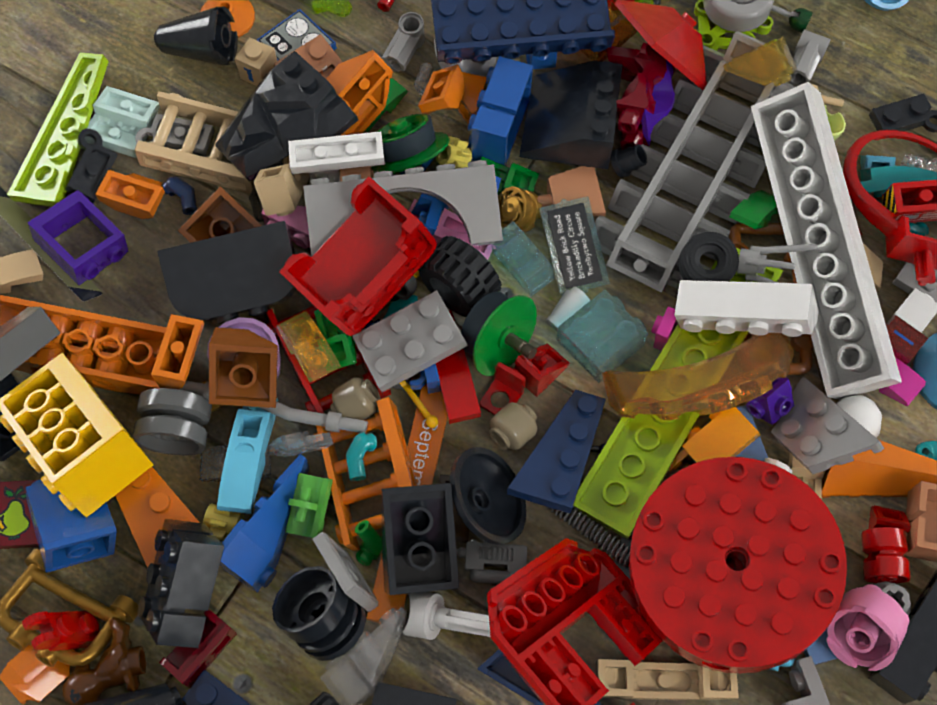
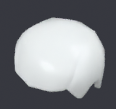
M862 395L845 396L836 403L876 438L878 437L881 430L882 414L874 401Z

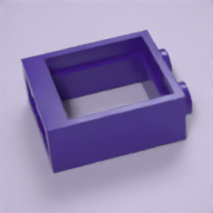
M79 190L27 222L33 240L78 286L87 280L95 278L101 270L111 263L120 261L128 252L125 235ZM87 217L108 238L75 260L54 238Z

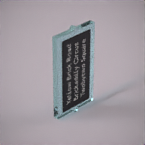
M589 197L570 201L562 199L558 204L539 208L560 296L564 294L566 289L571 290L574 286L587 293L588 289L610 284Z

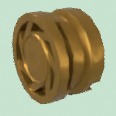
M512 186L504 189L498 196L501 227L520 232H527L533 229L536 219H540L542 213V204L538 202V196L532 191L523 190L518 187Z

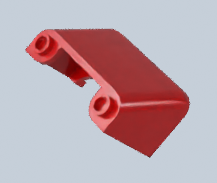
M369 176L352 191L351 205L355 211L312 257L305 252L293 254L279 271L325 317L349 336L360 332L431 257L437 245L435 238L424 224Z

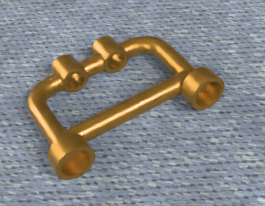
M33 549L25 559L28 567L0 600V626L10 633L6 638L8 643L20 651H24L28 644L32 646L31 641L34 637L41 634L37 630H25L22 621L15 620L10 614L12 607L33 582L106 622L90 645L81 652L71 650H39L35 654L36 658L49 667H53L57 661L70 666H84L94 661L113 638L109 620L112 617H116L123 622L132 623L138 616L139 606L131 598L125 595H118L111 606L108 607L49 575L50 572H45L40 549Z

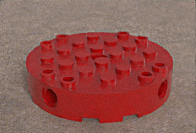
M721 457L700 461L683 468L666 479L652 493L643 506L634 527L629 556V572L638 608L653 632L668 644L674 652L699 666L726 673H755L783 665L796 658L823 634L836 615L843 598L847 577V560L844 542L833 515L821 498L806 483L771 463L744 457ZM737 557L742 562L744 569L735 571L726 564L725 560Z

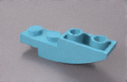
M243 406L242 409H238L224 461L217 510L251 514L266 464L265 452L276 415L271 412L251 406Z

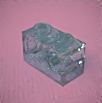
M514 221L502 229V243L491 244L494 255L530 297L555 279L552 264Z

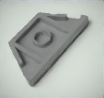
M805 377L800 379L792 393L795 406L787 415L782 416L776 422L771 431L775 439L812 474L828 470L834 465L854 461L853 455L870 449L875 454L884 449L881 442Z

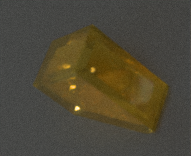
M784 36L739 55L723 65L725 71L764 86L774 83L775 87L791 80L790 75L797 69Z

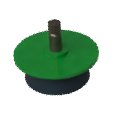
M412 114L399 118L376 131H381L385 165L371 166V169L374 173L392 171L395 174L409 168L422 167L421 164L440 154L448 146L450 139L446 133L434 132L432 119L429 114Z
M492 292L474 305L464 321L461 334L468 345L463 350L473 355V363L479 373L485 376L495 375L498 362L511 366L521 354L528 359L534 358L537 348L529 344L537 320V309L534 301L524 295L508 298L502 292Z

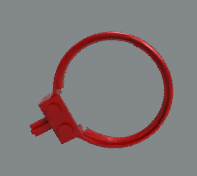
M879 130L863 135L851 145L844 159L843 174L849 195L863 216L885 235L887 257L915 264L918 285L934 284L936 282L935 270H937V239L910 233L909 217L902 216L899 221L895 220L894 217L896 215L872 197L860 183L857 175V159L862 148L872 140L876 141L886 138L909 140L921 144L936 153L937 144L922 136L899 130Z

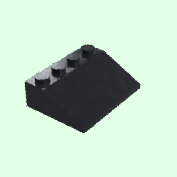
M593 60L534 75L519 157L609 170L623 64Z

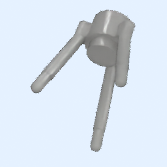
M817 244L770 247L751 245V249L741 248L737 273L746 274L745 280L778 283L762 277L758 273L764 274L766 267L794 269L795 264L768 260L767 255L763 254L817 250L818 246Z

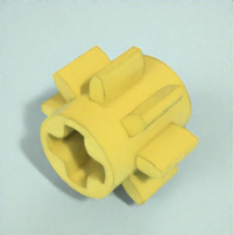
M449 136L448 146L436 156L437 162L440 165L455 164L456 169L468 167V163L472 160V152L467 147L469 143L460 140V138Z
M211 503L205 512L203 523L213 532V536L224 541L233 527L241 519L244 520V513L217 510L216 504Z

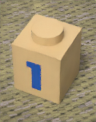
M250 37L234 58L240 79L255 86L259 85L265 75L274 68V63L277 62L273 47Z

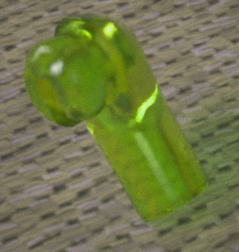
M348 0L311 1L315 15L329 11L340 17H346L352 11V5Z

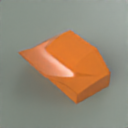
M458 64L432 73L418 104L422 114H430L441 109H458L465 92L463 73Z
M108 170L95 195L99 201L115 211L140 219H148L154 217L165 191L161 187L162 182L135 173L124 175Z
M29 644L24 651L19 652L7 663L0 674V680L21 704H25L28 700L39 703L70 676V665L57 661L53 667L43 664L35 656L39 649L34 650L33 646Z

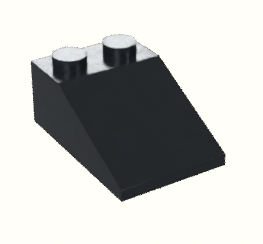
M451 483L381 489L382 561L385 592L389 595L458 589L459 579Z

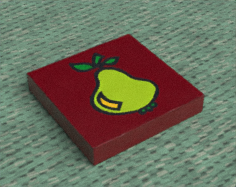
M37 480L0 482V549L39 547L26 500L25 488L31 486Z

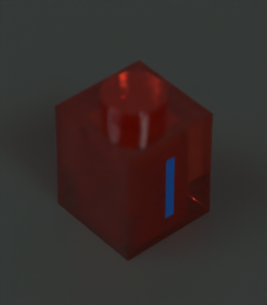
M896 315L889 325L885 324L894 356L907 365L927 341L928 337Z

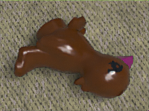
M112 617L109 620L113 634L111 645L101 655L95 668L90 669L89 663L84 666H76L73 673L67 678L62 691L64 701L67 704L83 705L97 701L101 693L106 689L124 684L130 692L138 689L140 686L139 675L146 673V656L142 646L132 647V642L129 640V624L116 617Z

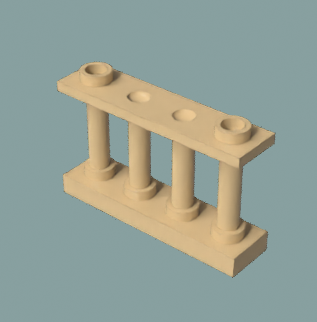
M159 91L157 99L161 112L164 115L154 140L149 143L140 140L137 142L134 151L140 166L253 194L255 190L254 180L249 182L233 164L222 162L223 154L215 146L238 111L187 99L176 93L168 94ZM176 116L192 120L183 146L178 150L164 147ZM204 123L221 127L211 154L207 157L193 154Z

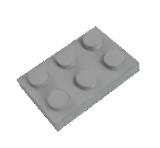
M437 290L352 336L381 392L388 390L468 346Z

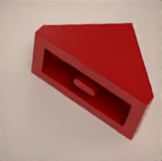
M546 343L537 347V353L532 359H528L522 354L519 355L515 360V369L526 377L525 387L534 396L538 397L570 363Z

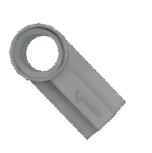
M407 12L399 18V28L382 56L384 62L393 71H405L416 49L420 48L425 42L424 21L418 13Z
M804 29L794 51L795 56L785 76L791 85L797 87L810 82L818 63H821L831 39Z

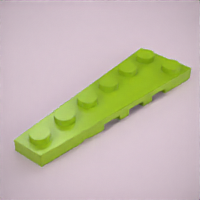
M79 53L7 193V196L13 201L52 207L66 198L67 191H65V188L73 174L81 149L77 141L78 135L88 127L94 109L93 104L97 100L109 63L103 54Z

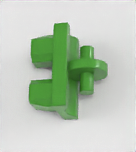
M299 473L293 499L289 498L288 505H291L286 533L314 538L323 532L328 500L331 497L332 479Z

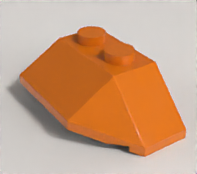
M373 50L338 64L326 78L335 89L337 95L347 103L359 119L341 135L363 133L386 107L393 70Z

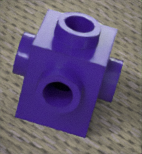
M766 366L762 367L742 385L748 412L753 417L761 418L771 425L776 423L782 416L787 415L795 406L789 379Z

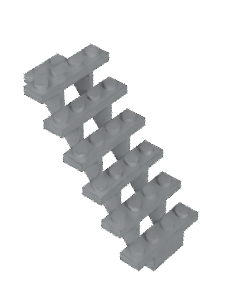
M739 31L734 33L725 55L703 45L706 81L708 82L704 90H701L696 84L684 77L679 79L674 90L675 101L673 108L688 114L689 117L685 121L669 113L653 127L650 135L651 140L669 148L667 155L643 144L641 145L647 155V164L632 171L631 175L650 183L647 189H641L623 179L618 182L607 208L629 219L625 227L604 216H599L591 231L595 249L610 256L606 264L607 266L661 293L667 285L679 289L680 280H683L679 272L678 259L681 250L692 237L703 232H717L728 237L730 230L703 218L708 211L736 224V220L729 218L730 213L742 200L748 199L750 194L724 183L723 181L726 177L729 176L755 188L766 167L763 156L743 147L746 142L762 148L752 109L715 91L720 87L757 104L796 87L779 79L791 54ZM701 120L737 138L733 143L696 126V124ZM682 154L718 172L714 178L676 159ZM660 189H663L698 206L695 213H692L656 196ZM640 225H643L678 242V244L672 250L635 232V230ZM704 254L705 256L716 261L714 256L710 254ZM701 264L703 268L710 270L709 267Z

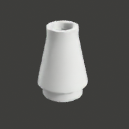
M576 286L571 290L566 289L552 313L546 318V321L553 329L560 332L565 326L589 311L588 307L591 305V300Z

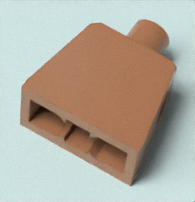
M580 166L550 176L547 181V194L539 195L537 198L538 202L542 204V213L584 203L590 228H593L599 216L605 217L606 215L598 179L593 167Z

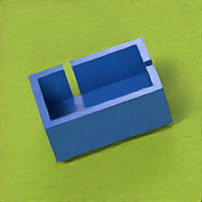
M499 56L496 66L489 68L486 78L487 89L486 91L481 90L477 101L479 110L477 115H471L468 124V131L471 132L468 148H471L473 161H479L481 157H485L506 166L529 104L533 65Z

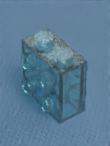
M604 289L558 327L556 340L600 383L645 345L648 332L646 326L639 318H633L625 310L624 304L617 296H611Z

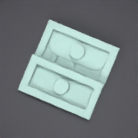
M106 86L93 104L95 114L89 121L87 129L96 130L101 135L103 140L102 146L136 158L137 156L134 151L137 145L135 140L136 134L143 128H151L156 113H158L160 108L159 102ZM145 136L143 138L144 142L146 141L148 136ZM85 137L87 143L95 144L92 137Z

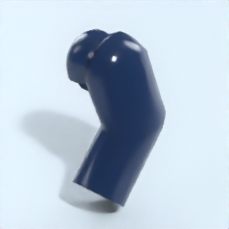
M169 177L162 186L165 194L179 196L181 198L183 214L193 215L197 211L194 188L180 177Z

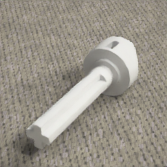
M408 593L410 598V614L408 623L402 631L404 635L433 640L441 629L490 637L489 615L445 608L444 600L439 593Z

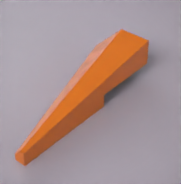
M879 440L884 447L881 452L874 454L870 449L853 455L854 461L834 465L825 470L822 478V498H829L830 496H849V498L873 495H881V497H907L908 491L921 481L937 484V460Z

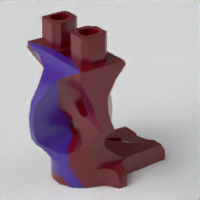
M643 42L640 50L616 46L608 47L606 49L608 60L613 63L623 64L621 79L631 82L624 92L623 98L617 100L619 116L617 123L622 137L620 142L621 149L623 150L637 144L650 146V135L653 127L669 114L675 101V93L671 82L675 67L653 50L648 43Z

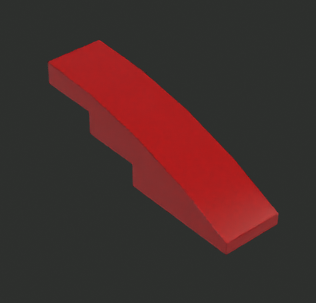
M449 310L453 320L455 321L452 311ZM461 349L436 363L440 379V392L449 424L481 417V410L464 350Z

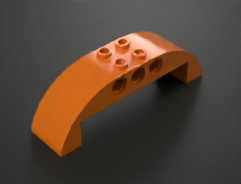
M0 295V326L27 307H42L60 331L58 336L15 370L34 374L59 354L63 353L91 387L123 393L141 394V392L148 389L168 388L179 390L183 388L204 327L203 320L173 314L170 316L167 327Z

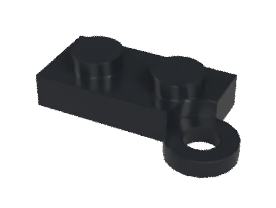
M924 93L873 108L869 114L877 131H908L923 126L929 132H937V124H932L929 120L930 118L937 119V110H930L932 106Z
M84 129L80 132L77 139L79 146L84 152L65 191L72 194L79 190L93 204L97 199L95 194L107 171L111 170L118 154L102 146V137L96 130ZM85 137H92L95 144H88Z

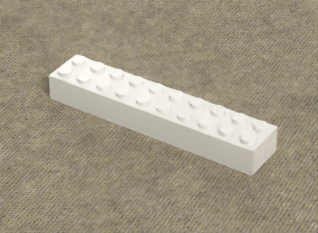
M806 82L752 105L751 109L787 245L817 244L818 246L817 250L789 252L792 263L795 264L794 273L797 283L812 284L819 316L811 338L826 395L840 400L845 396L863 394L902 383L821 92L809 82Z

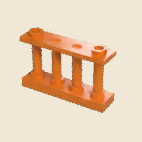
M389 397L376 401L379 412L375 413V417L365 420L368 421L366 433L377 429L381 432L384 431L387 442L382 444L383 447L366 452L363 461L364 466L386 459L388 462L392 461L394 473L390 474V478L345 491L342 473L348 472L347 460L338 461L334 443L353 438L359 433L340 430L339 433L326 431L325 427L316 425L317 432L313 434L318 451H322L328 479L333 480L331 492L339 524L335 525L336 535L340 544H344V546L352 551L360 550L355 527L361 521L353 523L349 504L380 495L381 489L418 486L397 406ZM382 514L364 519L369 521L375 530L382 528Z

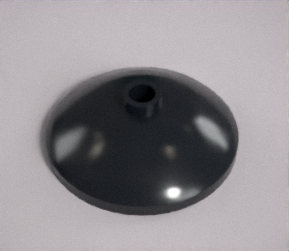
M473 447L459 454L451 468L450 483L454 507L465 526L480 539L495 545L509 543L515 540L524 529L527 512L526 501L507 494V489L516 475L505 460L489 449Z

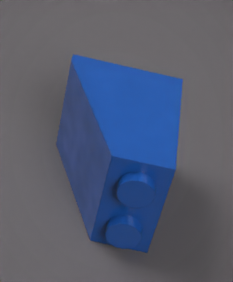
M41 479L33 482L31 486L25 487L26 500L46 573L114 554L117 530L107 502L86 518L77 508L71 512L59 499L58 495L61 493L58 491L53 495Z

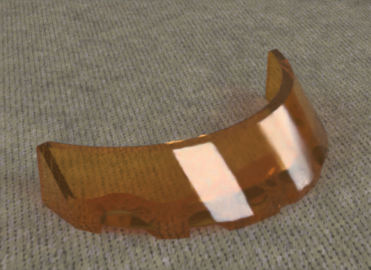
M768 332L766 335H753L744 343L727 352L689 365L642 372L608 370L603 372L602 376L609 405L621 416L635 419L637 414H655L662 420L679 419V416L685 412L693 411L703 416L724 411L765 394L773 389L772 382L774 380L786 378L790 373V364L794 357V350L786 335Z

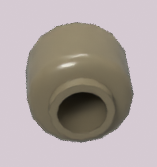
M354 377L334 389L332 393L333 404L330 405L332 412L342 413V417L366 420L377 412L378 406L376 401L381 399L378 390L370 380Z
M510 402L490 419L491 429L489 430V435L499 448L516 451L536 435L537 425L535 420L537 416L528 405L524 404L521 406L518 403Z

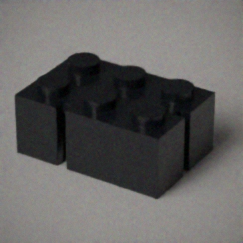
M165 519L162 530L159 529L155 537V550L157 552L154 563H150L147 569L146 581L148 588L146 596H142L139 601L138 616L142 619L156 645L199 648L206 617L200 614L185 613V609L208 611L224 545L216 536H213V532L204 523Z

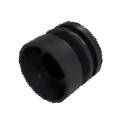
M321 566L307 567L293 574L284 582L276 594L272 606L273 620L278 628L290 639L296 641L298 646L304 649L310 657L319 661L334 660L346 654L359 640L366 623L365 609L344 593L329 569Z

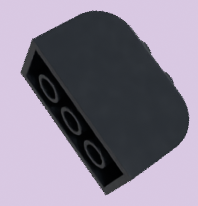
M285 221L157 251L169 299L179 313L189 318L207 321L217 320L218 324H223L226 321L239 318V314L246 312L252 317L267 314L266 312L270 310L269 307L284 303L296 291V288L279 272L287 259L295 254L289 226Z

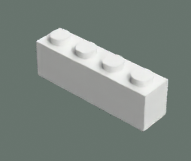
M680 280L674 315L680 328L689 332L716 330L723 334H731L735 331H747L754 335H766L770 332L797 337L802 334H812L818 320L819 311L812 284Z

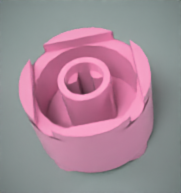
M867 584L864 587L852 589L843 595L839 609L827 627V644L832 653L848 666L854 668L858 665L869 667L868 671L881 670L887 667L895 658L907 633L910 620L895 599L882 592L878 586Z

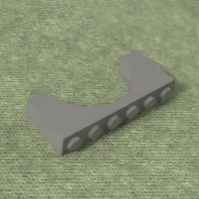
M485 160L469 162L468 167L457 169L455 164H444L436 166L437 171L424 172V168L417 167L406 169L403 175L393 176L392 171L374 173V178L372 179L389 194L408 191L419 192L433 196L448 205L462 221L471 246L502 243L503 236L494 164L487 165ZM361 175L343 176L342 181L331 183L329 178H318L311 180V185L303 186L311 257L355 211L351 205V195L353 189L365 180L361 179Z

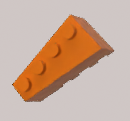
M153 467L149 468L115 495L147 568L150 563H154L157 552L155 550V537L158 530H162L165 519L200 523Z

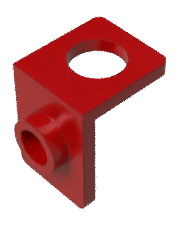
M498 362L495 369V379L480 400L479 406L493 415L498 413L502 408H497L491 403L492 395L497 392L505 393L509 397V403H517L524 393L526 377L515 368Z

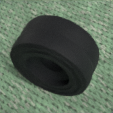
M703 232L692 237L681 250L678 259L679 272L683 280L729 282L736 274L739 266V255L735 245L729 238L717 232ZM704 254L714 256L717 261L716 268L713 270L703 268L700 264V257Z

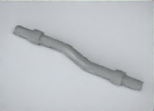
M186 381L183 388L179 389L198 394L209 400V381L205 384ZM277 401L276 408L259 407L285 420L325 427L326 431L339 433L340 430L366 433L368 421L342 417V413L329 411L328 414L294 409Z

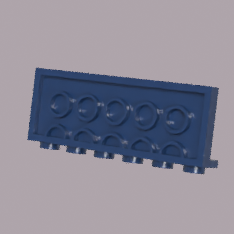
M431 0L437 61L447 64H457L462 60L469 59L483 62L490 60L492 57L499 56L515 59L527 54L541 57L548 55L550 52L573 54L585 49L599 52L611 47L615 38V31L611 30L607 0Z

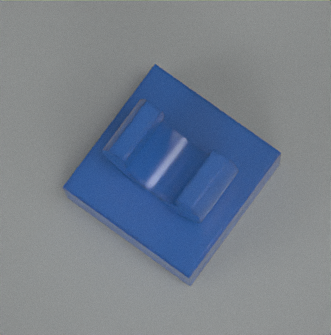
M436 363L419 372L421 375L419 379L410 381L412 390L421 389L426 384L428 394L440 392V379Z

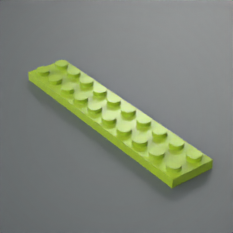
M736 248L738 251V255H740L741 250ZM715 261V263H714V265L712 266L711 270H713V269L716 268V266H717V261ZM766 267L764 274L758 273V275L778 282L783 270ZM736 272L729 282L755 281L745 280L746 274ZM679 324L676 326L578 489L573 505L574 509L578 508V511H582V514H586L591 519L622 537L630 538L643 506L666 476L682 445L685 443L689 432L695 426L746 338L747 331H735L731 334H723L716 330L689 332L681 329Z

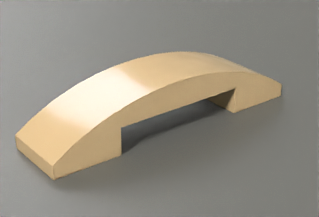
M597 660V677L609 690L603 697L639 700H727L739 698L737 673L716 671L695 663L640 662L634 666L630 660Z

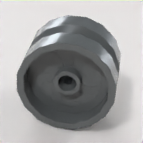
M156 388L143 391L139 396L137 413L142 418L136 420L132 438L141 448L157 453L182 456L203 453L206 449L208 436L203 426L207 425L210 421L212 404H209V400L203 396L178 389Z

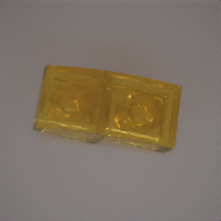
M306 311L277 325L290 354L296 355L309 382H313L341 367L325 337Z

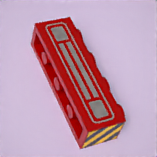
M937 180L893 183L882 195L883 206L896 215L894 219L897 221L902 216L909 217V223L937 221Z

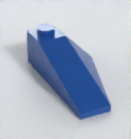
M301 454L276 480L272 489L274 493L270 497H261L255 503V510L250 520L246 522L241 519L222 542L224 545L220 561L222 568L257 593L262 586L266 588L277 573L275 568L278 565L288 535L286 528L291 510V505H288L289 498L293 499L299 473L308 474L310 468L306 457Z

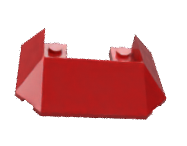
M568 538L553 546L490 589L487 593L490 638L543 705H595L609 692L561 635L586 614L589 613L593 617L597 625L605 631L618 646L621 653L634 666L639 664L663 641L653 632L640 612L630 579L608 554L596 548H593L591 551L578 548V543Z

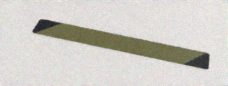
M0 187V216L81 301L86 302L102 295L100 289L91 280H87L78 286L33 240L27 223L32 219Z

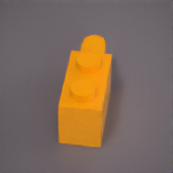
M733 403L727 407L722 404L709 415L711 421L702 429L696 426L689 432L686 438L687 442L682 445L684 449L677 454L669 471L672 472L678 469L690 456L696 463L713 458L736 457L760 436V433Z

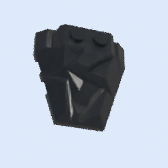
M294 51L265 75L218 139L215 146L250 182L257 177L260 170L284 165V158L289 156L288 141L340 136L359 119L347 103L337 95L329 81Z

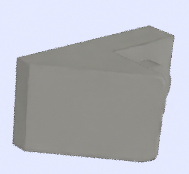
M812 656L795 661L793 666L790 667L792 671H789V678L796 692L800 691L802 698L781 705H830Z

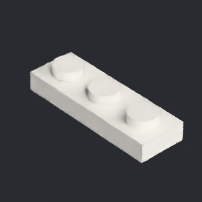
M381 131L288 141L292 174L385 165Z

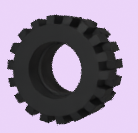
M453 236L443 237L436 245V249L431 257L418 270L428 290L431 293L437 290L446 307L464 317H467L474 305L484 296L492 292H500L502 289L499 276L491 263L473 246Z

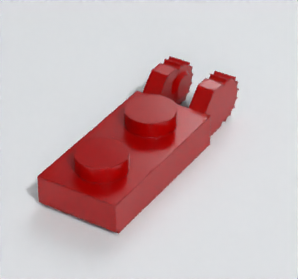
M42 611L31 614L22 620L25 630H40L41 632L31 641L34 650L49 649V651L87 648L100 632L97 619L87 611Z

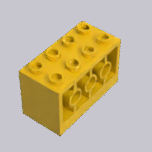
M63 353L59 354L0 398V411L2 412L0 422L10 433L16 432L12 436L13 441L24 453L30 452L26 457L27 461L39 474L42 471L44 472V476L40 478L43 484L53 495L59 491L61 493L58 495L59 499L71 512L77 508L87 518L154 465L96 391Z

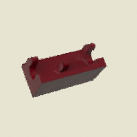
M210 609L203 612L206 620L199 648L176 646L167 657H163L159 662L188 688H191L201 673L211 665L237 635L231 627Z

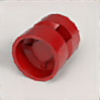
M878 527L862 531V552L868 555L863 560L864 580L876 584L885 581L895 584L910 581V563L904 557V554L909 551L906 530L893 527Z

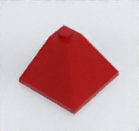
M618 0L615 3V6L656 52L701 90L705 89L707 81L702 35L694 28L697 22L686 11L681 15L673 7Z

